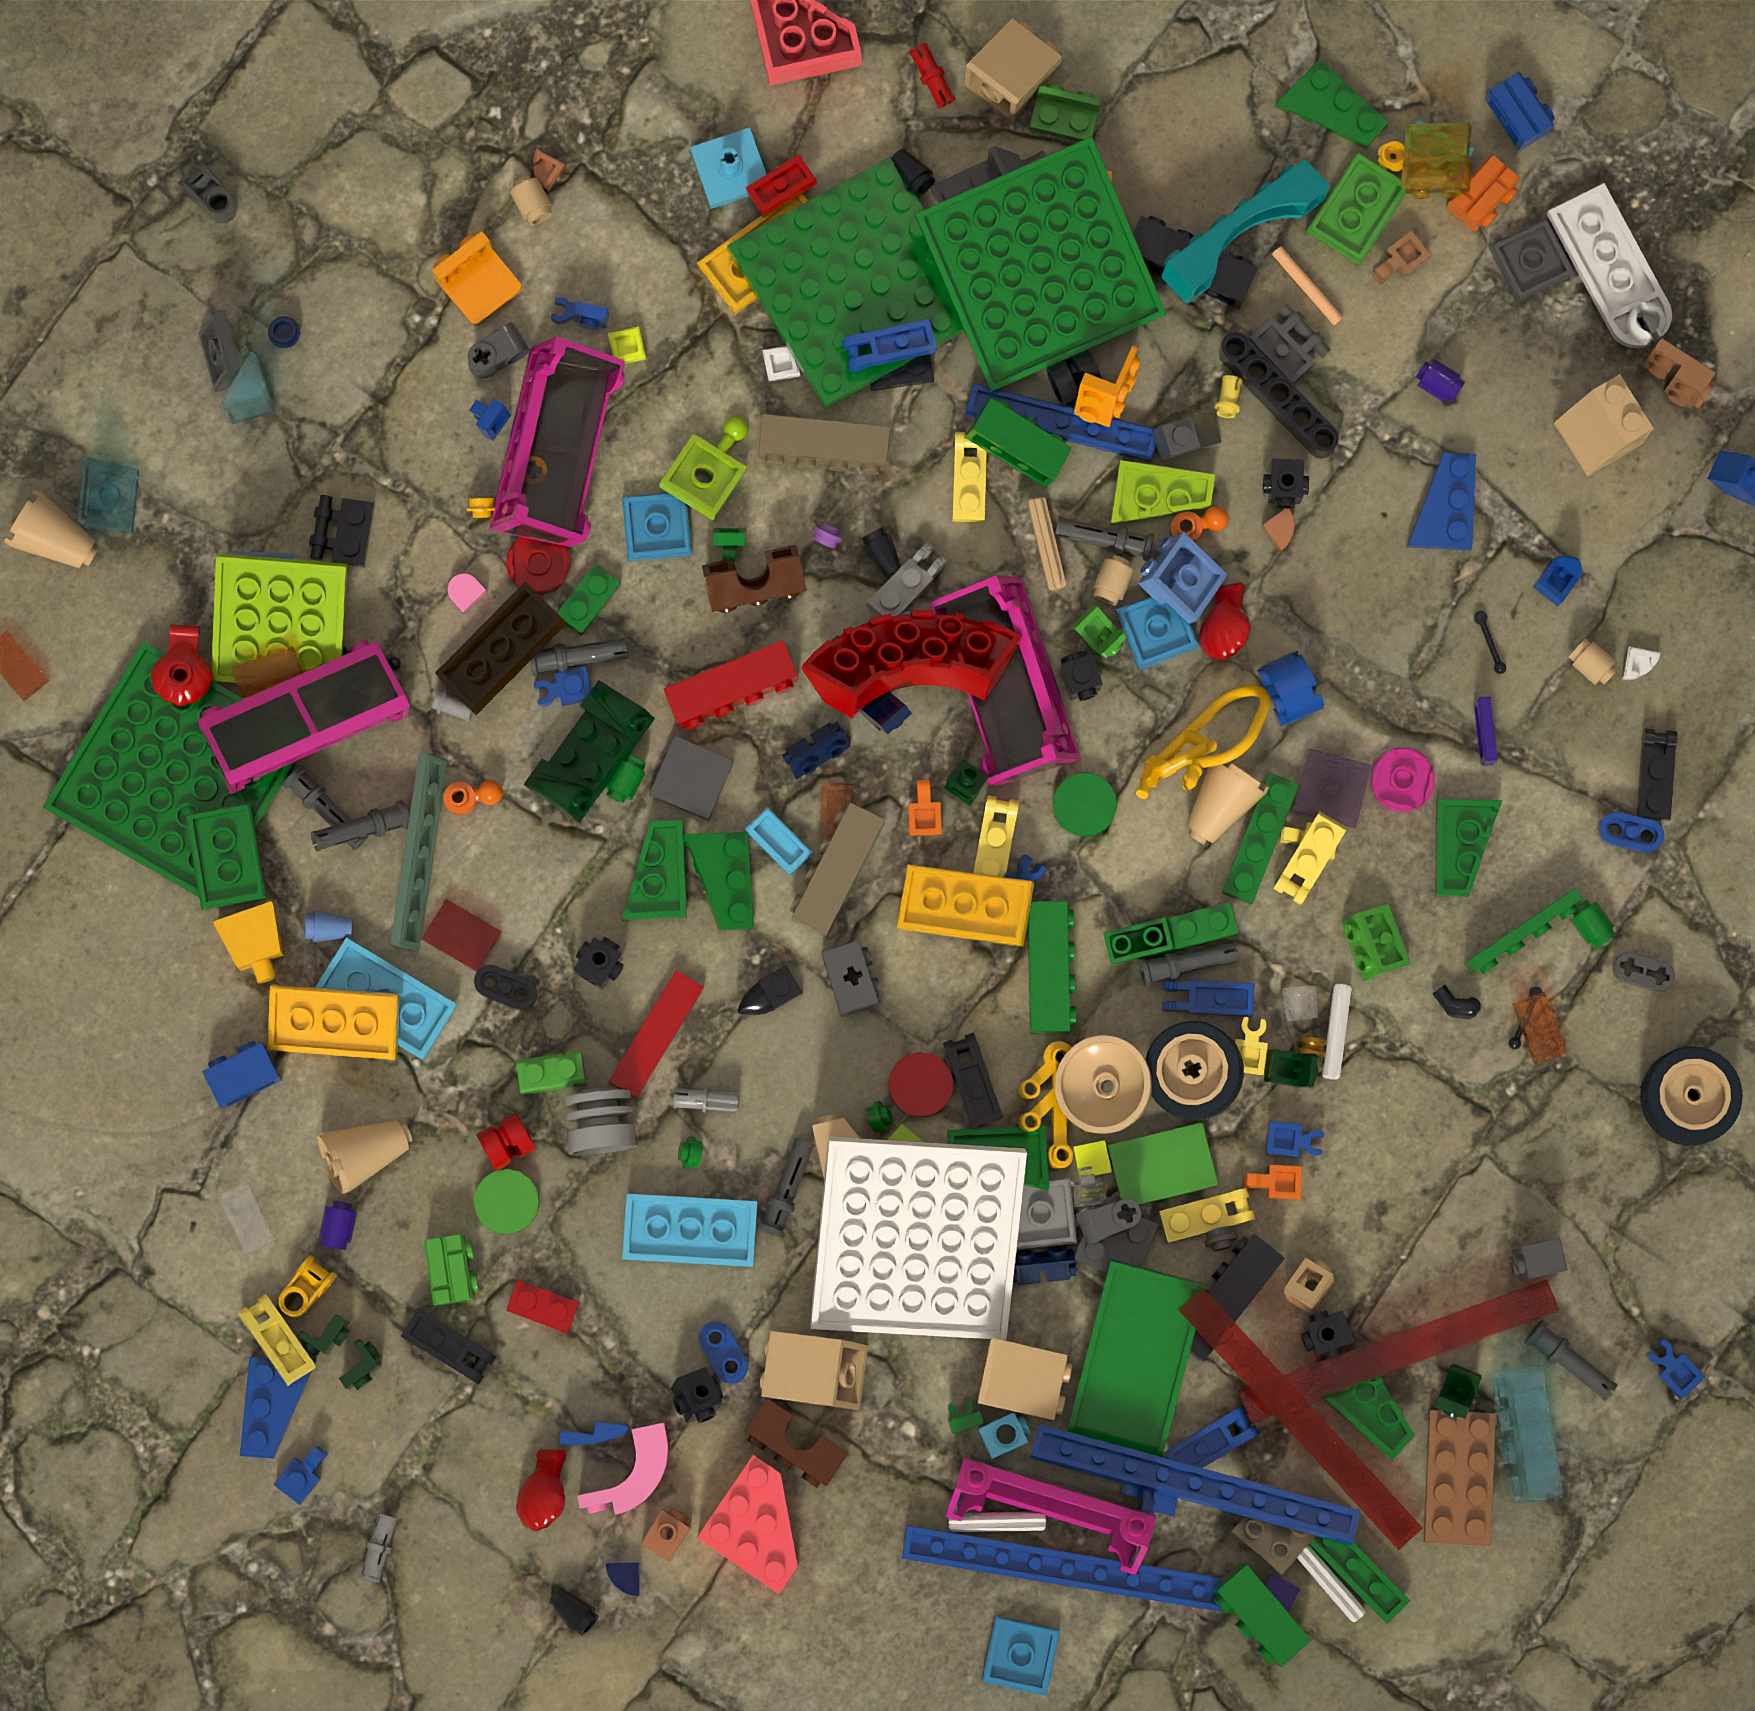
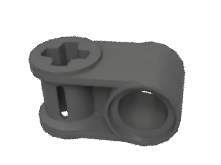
M203 162L198 164V169L185 181L180 180L178 182V185L188 197L198 204L215 222L228 223L236 216L237 206L230 192ZM217 201H228L226 207L222 210L213 209Z
M512 322L507 323L469 349L468 366L470 372L479 378L490 377L507 365L522 359L529 353L530 348ZM481 355L483 359L488 358V364L477 363V357Z
M1121 1199L1104 1206L1103 1204L1076 1214L1087 1245L1132 1228L1138 1224L1142 1215L1138 1203L1131 1199ZM1126 1204L1128 1209H1135L1136 1214L1131 1216L1132 1222L1127 1223L1125 1219L1119 1220L1117 1217V1213L1121 1212V1205Z

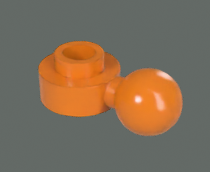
M1217 505L1209 507L1205 511L1204 516L1201 517L1193 512L1184 511L1173 518L1171 532L1173 536L1184 532L1181 530V525L1185 522H1190L1193 527L1185 533L1196 543L1202 537L1204 529L1208 528L1212 531L1224 529L1228 524L1229 515L1223 507Z
M492 779L483 781L477 789H474L465 782L458 781L446 788L443 800L447 809L454 814L466 815L475 809L478 801L486 805L497 804L503 797V788L499 782ZM458 792H463V801L456 803L454 800L455 795Z

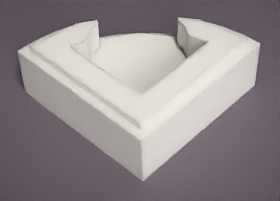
M1629 646L1627 648L1622 679L1633 680L1646 675L1658 662L1661 652Z

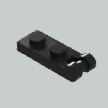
M1644 728L1637 804L1638 817L1658 821L1671 820L1675 753L1678 739L1677 731L1667 730L1666 733H1656L1655 729ZM1653 746H1664V755L1653 754Z
M973 1032L964 1035L965 1039L956 1042L952 1040L943 1042L972 1129L1003 1119L996 1094ZM969 1051L972 1060L960 1063L958 1054Z
M419 1308L401 1335L404 1339L479 1385L485 1377L482 1374L487 1365H492L497 1357ZM469 1351L478 1356L471 1367L463 1363Z

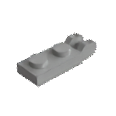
M924 544L912 559L909 558L871 597L866 606L877 616L890 613L892 616L903 615L933 583V579L942 571L949 560L942 555L934 561L927 572L924 571L919 565L929 557L933 550L931 544Z

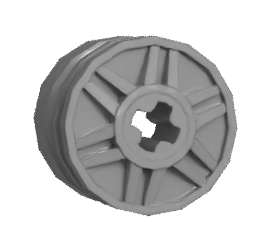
M595 1088L583 1090L562 1099L564 1108H578L579 1110L564 1115L566 1121L580 1122V1128L566 1133L568 1153L570 1155L601 1154L637 1147L635 1125L619 1123V1117L633 1113V1107L617 1105L618 1103L631 1100V1091Z

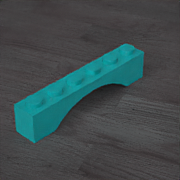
M1305 159L1296 166L1290 164L1280 173L1276 181L1264 183L1252 199L1245 198L1239 202L1234 208L1233 213L1228 217L1225 215L1220 216L1204 235L1201 232L1196 234L1189 241L1185 249L1181 252L1179 250L1172 252L1164 261L1166 266L1161 278L1186 304L1190 303L1210 288L1217 270L1218 258L1227 245L1239 234L1266 221L1304 217L1324 202L1331 185Z

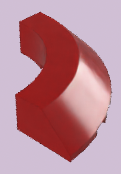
M912 610L911 614L892 616L890 613L871 618L868 623L858 627L844 629L843 634L832 641L827 640L816 649L803 663L801 669L826 704L852 719L865 705L877 697L890 691L910 686L933 685L949 687L985 700L1003 675L1022 639V635L986 619L983 622L964 618L963 613H955V616L935 614V610Z

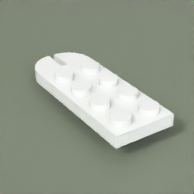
M1605 183L1549 210L1547 216L1613 338L1629 348L1647 347L1653 340L1654 342L1660 340L1671 324V306ZM1642 318L1648 331L1642 329L1638 319Z

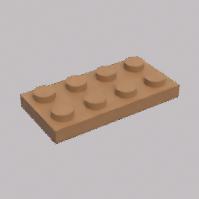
M1429 1410L1423 1542L1491 1546L1496 1413L1469 1412L1467 1418L1464 1419L1462 1417L1448 1416L1442 1410Z

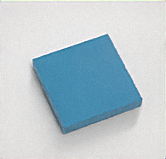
M668 492L622 497L628 562L692 556L687 504Z
M1148 597L1115 611L1122 630L1127 635L1126 640L1138 670L1199 648L1191 624L1185 621L1168 603L1160 605L1154 598Z
M995 1616L982 1682L1047 1696L1060 1630Z

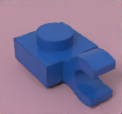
M565 298L555 299V305L564 307L566 311L560 316L552 314L551 320L554 323L565 324L569 320L575 319L585 329L598 330V327L607 328L609 320L607 308L581 302L572 303Z
M315 1446L303 1463L294 1458L274 1485L297 1504L301 1505L321 1480V1477L314 1473V1471L328 1453L319 1446Z
M1122 1483L1120 1493L1142 1498L1141 1509L1174 1516L1178 1498Z

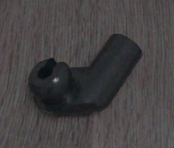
M1446 985L1432 993L1446 1014L1452 1018L1471 1019L1481 1010V1003L1477 998H1455Z

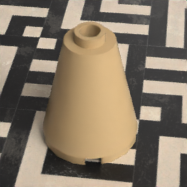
M35 488L32 493L38 497L34 502L27 500L10 529V532L15 534L12 540L5 538L4 544L79 569L82 564L89 566L98 549L93 547L95 540L47 495Z
M1233 761L1209 767L1186 824L1191 829L1188 835L1203 845L1207 840L1214 843L1266 795L1270 787L1264 782L1261 784V782L1255 779L1254 775Z
M397 1120L327 1131L317 1135L322 1159L326 1158L329 1167L327 1172L340 1194L351 1192L409 1150L408 1143L412 1142L407 1125L405 1123L400 1125Z

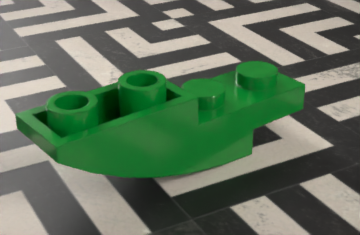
M1228 902L1169 918L1164 917L1120 928L1103 934L1110 963L1113 965L1138 960L1139 958L1158 956L1169 951L1175 952L1209 944L1211 941L1239 935L1240 933L1233 904Z

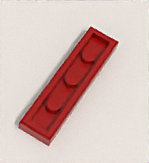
M677 970L675 971L609 1079V1083L621 1090H630L631 1096L636 1099L638 1098L704 990L702 985Z

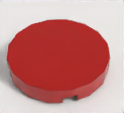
M536 530L531 532L557 538L552 533ZM519 537L511 545L506 560L509 577L516 587L519 588L524 582H527L539 595L552 593L562 586L569 575L571 564L566 546Z
M917 1052L905 1056L896 1063L890 1074L889 1091L893 1102L899 1110L910 1116L925 1118L936 1115L946 1107L952 1096L954 1081L951 1070L942 1059L930 1053Z

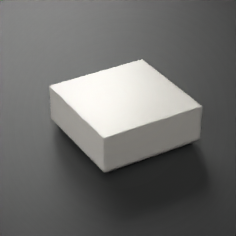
M786 345L762 350L769 383L800 377L798 364Z

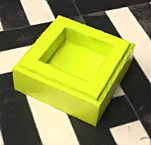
M639 326L608 333L612 355L625 360L624 364L646 359Z
M1105 1140L1073 1147L1079 1179L1112 1173Z

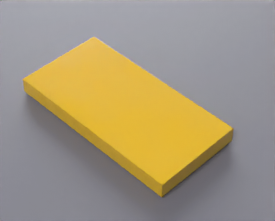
M803 193L765 217L761 215L697 262L699 269L735 315L757 298L729 254L727 245L807 202L808 200Z
M908 864L896 928L1023 947L1034 882Z
M272 984L270 985L267 1050L395 1060L397 1059L400 994Z

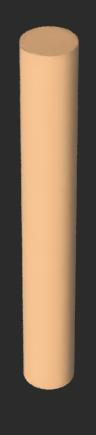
M1281 246L1272 253L1273 257L1334 326L1337 325L1344 317Z

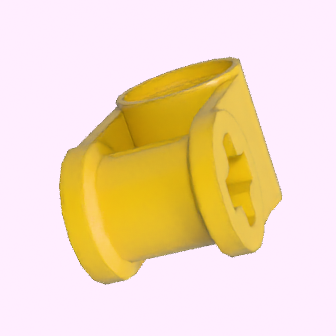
M310 1255L301 1264L293 1279L282 1291L279 1297L280 1309L291 1318L305 1316L316 1301L328 1290L336 1279L337 1274L334 1271L329 1273L315 1262L313 1255ZM310 1272H313V1273H314L315 1275H317L321 1280L318 1281L316 1278H314V1277H313L311 1274H309V1273H310ZM293 1294L302 1295L304 1300L302 1307L297 1311H290L286 1306L288 1297Z

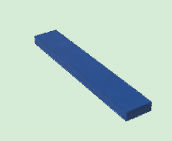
M973 383L965 416L976 418L981 407L990 398L1006 402L1011 407V410L1018 415L1027 416L1035 420L1039 428L1048 433L1057 434L1065 441L1147 462L1152 460L1156 444L1152 431L1155 428L1113 418L1108 428L1096 422L1089 423L1084 421L1080 416L1074 414L1075 408L1000 389L990 392L988 386Z

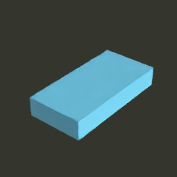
M768 807L744 829L789 876L813 854Z

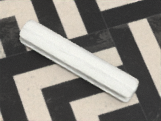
M1338 983L1333 987L1327 1045L1325 1048L1326 1055L1322 1071L1323 1078L1331 1080L1339 1079L1341 1074L1352 990L1351 986Z
M1033 1511L965 1513L961 1522L948 1518L949 1531L952 1533L1043 1531L1046 1528V1515Z
M1308 1545L1297 1559L1350 1621H1358L1365 1614V1609L1313 1548Z

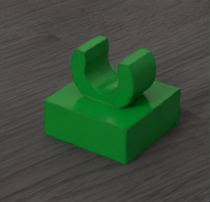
M714 528L713 546H723V560L733 559L736 561V546H745L746 528Z
M969 1397L964 1398L967 1405L964 1413H957L953 1404H948L949 1414L956 1418L948 1422L952 1434L984 1423L980 1410L971 1413L973 1403Z

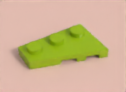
M1120 460L1110 525L1178 514L1184 511L1208 509L1211 507L1215 474Z

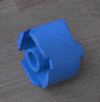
M1297 650L1269 662L1257 670L1261 680L1259 686L1264 687L1270 693L1275 707L1273 713L1280 726L1290 725L1324 709L1321 694L1315 696L1313 693L1316 691L1315 685H1317L1315 678L1301 654L1298 655Z

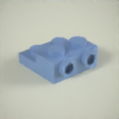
M1185 532L1174 536L1167 535L1156 547V550L1160 553L1155 560L1152 558L1141 567L1140 573L1143 577L1138 584L1160 605L1168 603L1190 624L1196 622L1228 574Z

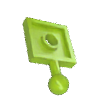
M740 416L728 418L723 426L725 435L716 447L693 433L661 480L659 487L709 519L714 520L748 468L727 455L735 441H741L747 436L749 427L746 420ZM706 471L710 474L712 481L701 483L695 478V473Z

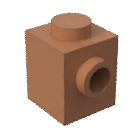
M671 1508L669 1513L662 1510L641 1544L669 1562L691 1528L685 1524L689 1518Z

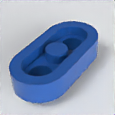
M1610 813L1600 821L1598 826L1599 836L1606 844L1638 852H1653L1661 846L1664 840V831L1658 822L1629 814ZM1617 825L1620 830L1619 835H1612L1609 832V826ZM1641 832H1648L1651 835V841L1644 842L1641 839Z
M721 1322L706 1324L700 1332L699 1342L718 1378L728 1384L742 1381L747 1374L748 1364L730 1329ZM719 1332L722 1335V1340L719 1344L715 1345L710 1342L709 1336L711 1333ZM728 1361H735L738 1368L735 1373L730 1374L726 1372L725 1364Z

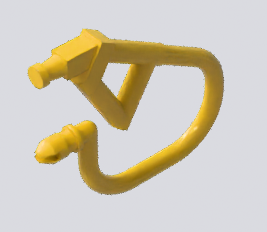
M1245 685L1229 690L1219 696L1158 756L1151 755L1145 761L1146 765L1139 778L1141 784L1136 791V795L1141 799L1148 798L1149 791L1152 787H1156L1160 777L1165 779L1188 765L1186 768L1187 772L1182 779V785L1185 790H1191L1196 786L1199 777L1202 775V768L1228 763L1246 752L1257 739L1271 708L1270 693L1259 685ZM1242 697H1258L1260 705L1244 738L1234 747L1223 753L1204 756L1214 752L1217 743L1198 732L1230 702ZM1188 743L1194 745V747L1176 756Z

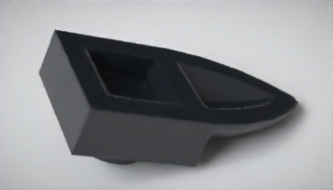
M787 965L760 979L757 984L750 988L740 1003L738 1013L743 1015L766 1014L802 995L803 992Z

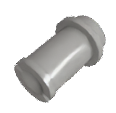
M446 689L444 692L437 691L432 705V709L437 710V714L444 712L469 722L472 711L458 697L448 694Z

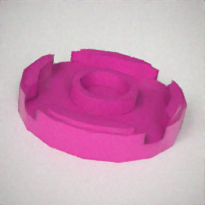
M1398 747L1386 752L1376 761L1371 771L1370 786L1374 797L1382 806L1394 812H1409L1420 808L1430 798L1435 787L1433 767H1431V764L1427 761L1428 759L1422 753L1412 748Z

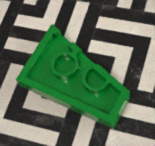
M1320 59L1275 106L1285 112L1287 110L1301 116V119L1311 124L1314 122L1331 130V133L1364 148H1367L1389 124L1383 116Z
M1436 800L1435 896L1468 897L1470 895L1484 850L1503 800Z
M683 820L650 821L622 921L687 918L684 840L682 838Z
M747 832L682 835L684 843L688 846L694 860L693 866L695 871L700 875L706 891V899L719 931L754 929Z
M1039 1126L1037 1130L1032 1132H1025L1020 1127L947 1130L948 1144L1026 1149L1024 1185L1049 1191L1045 1126Z
M1362 1345L1323 1387L1318 1396L1393 1462L1414 1439L1415 1435L1398 1405L1389 1394L1383 1383L1384 1381L1378 1371L1375 1370Z

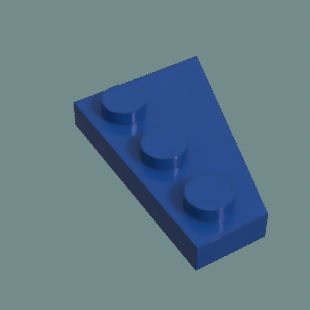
M1443 453L1407 547L1471 551L1473 545L1476 454Z
M249 1357L240 1456L275 1458L290 1424L291 1417L313 1370L287 1386L269 1358Z

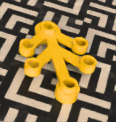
M1062 1041L1050 1043L1043 1052L1044 1064L1028 1080L1022 1081L1018 1087L1019 1095L1022 1098L1033 1099L1039 1095L1040 1085L1052 1075V1088L1029 1112L1020 1116L1018 1123L1019 1127L1025 1132L1035 1131L1040 1126V1119L1052 1108L1053 1144L1047 1147L1048 1166L1053 1169L1065 1168L1070 1165L1073 1159V1151L1067 1145V1117L1059 1107L1055 1095V1076L1060 1064L1056 1060V1053L1059 1051L1065 1055L1072 1048L1069 1044ZM1027 1083L1033 1086L1034 1091L1032 1095H1028L1025 1092V1085ZM1027 1116L1032 1117L1034 1120V1125L1031 1128L1025 1124ZM1059 1149L1065 1152V1159L1063 1161L1057 1158V1151Z

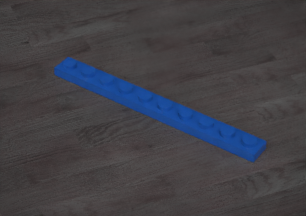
M1041 1424L1038 1426L1030 1456L1034 1460L1349 1545L1353 1543L1360 1510Z
M907 1526L902 1559L1223 1612L1213 1599L1217 1595L1211 1589L1222 1579L1219 1577L1141 1564L1136 1575L1120 1571L1121 1561L913 1526Z

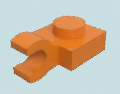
M917 780L918 803H908L909 837L942 835L941 802H931L930 780Z
M1269 1165L1268 1174L1246 1173L1244 1175L1243 1188L1267 1189L1268 1199L1301 1200L1302 1166Z

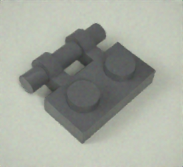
M1286 304L1278 312L1286 320L1282 325L1271 317L1248 339L1294 384L1315 365L1316 362L1308 355L1311 351L1314 350L1321 358H1324L1331 349L1323 342L1325 338L1319 332L1315 333L1303 321L1305 317L1299 311L1295 312ZM1295 330L1306 342L1300 346L1288 333Z

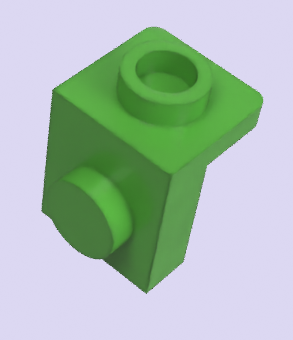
M1092 605L1070 626L1093 654L1104 659L1115 655L1122 648V642L1127 638V635L1123 631L1118 630L1096 605Z

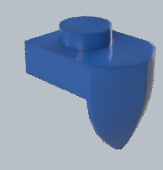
M1569 555L1554 558L1544 569L1533 587L1556 606H1559L1582 575V565L1579 558Z

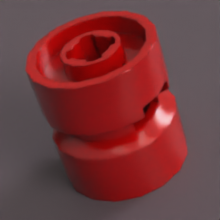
M517 1112L501 1120L500 1127L490 1126L476 1134L495 1171L511 1164L515 1155L522 1158L537 1150Z

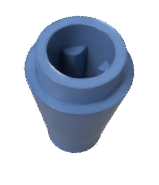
M314 910V913H306L305 939H312V942H321L346 937L351 938L352 918H345Z

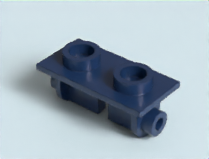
M829 722L810 734L815 742L812 746L803 738L785 749L786 753L782 757L786 764L790 766L796 780L803 775L814 772L819 765L831 758L840 756L847 748L851 747L845 731L841 729L838 722L832 725Z
M1055 1246L1043 1252H1034L1033 1250L1017 1251L1013 1283L1017 1282L1018 1285L1041 1283L1040 1271H1046L1047 1282L1070 1280L1071 1276H1076V1260L1073 1248L1067 1249L1063 1246Z

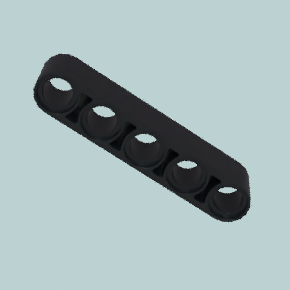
M1240 332L1227 334L1222 340L1219 350V357L1222 363L1237 378L1243 380L1242 383L1311 455L1320 459L1332 455L1339 440L1335 427L1247 336ZM1233 343L1238 344L1242 348L1243 353L1233 356L1228 353L1226 346ZM1253 366L1263 369L1265 376L1259 379L1250 376L1248 369ZM1274 389H1280L1285 392L1287 399L1281 402L1275 401L1271 397L1270 392ZM1296 412H1303L1308 416L1309 422L1303 425L1298 424L1294 421L1292 415ZM1326 435L1329 437L1331 445L1325 448L1320 447L1315 442V437Z

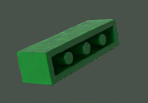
M1068 901L1031 902L1028 917L1030 1035L1069 1034L1070 1026H1076V1006H1070L1069 995L1075 993V974H1069V961H1075L1074 942H1068V929H1074V909H1068Z

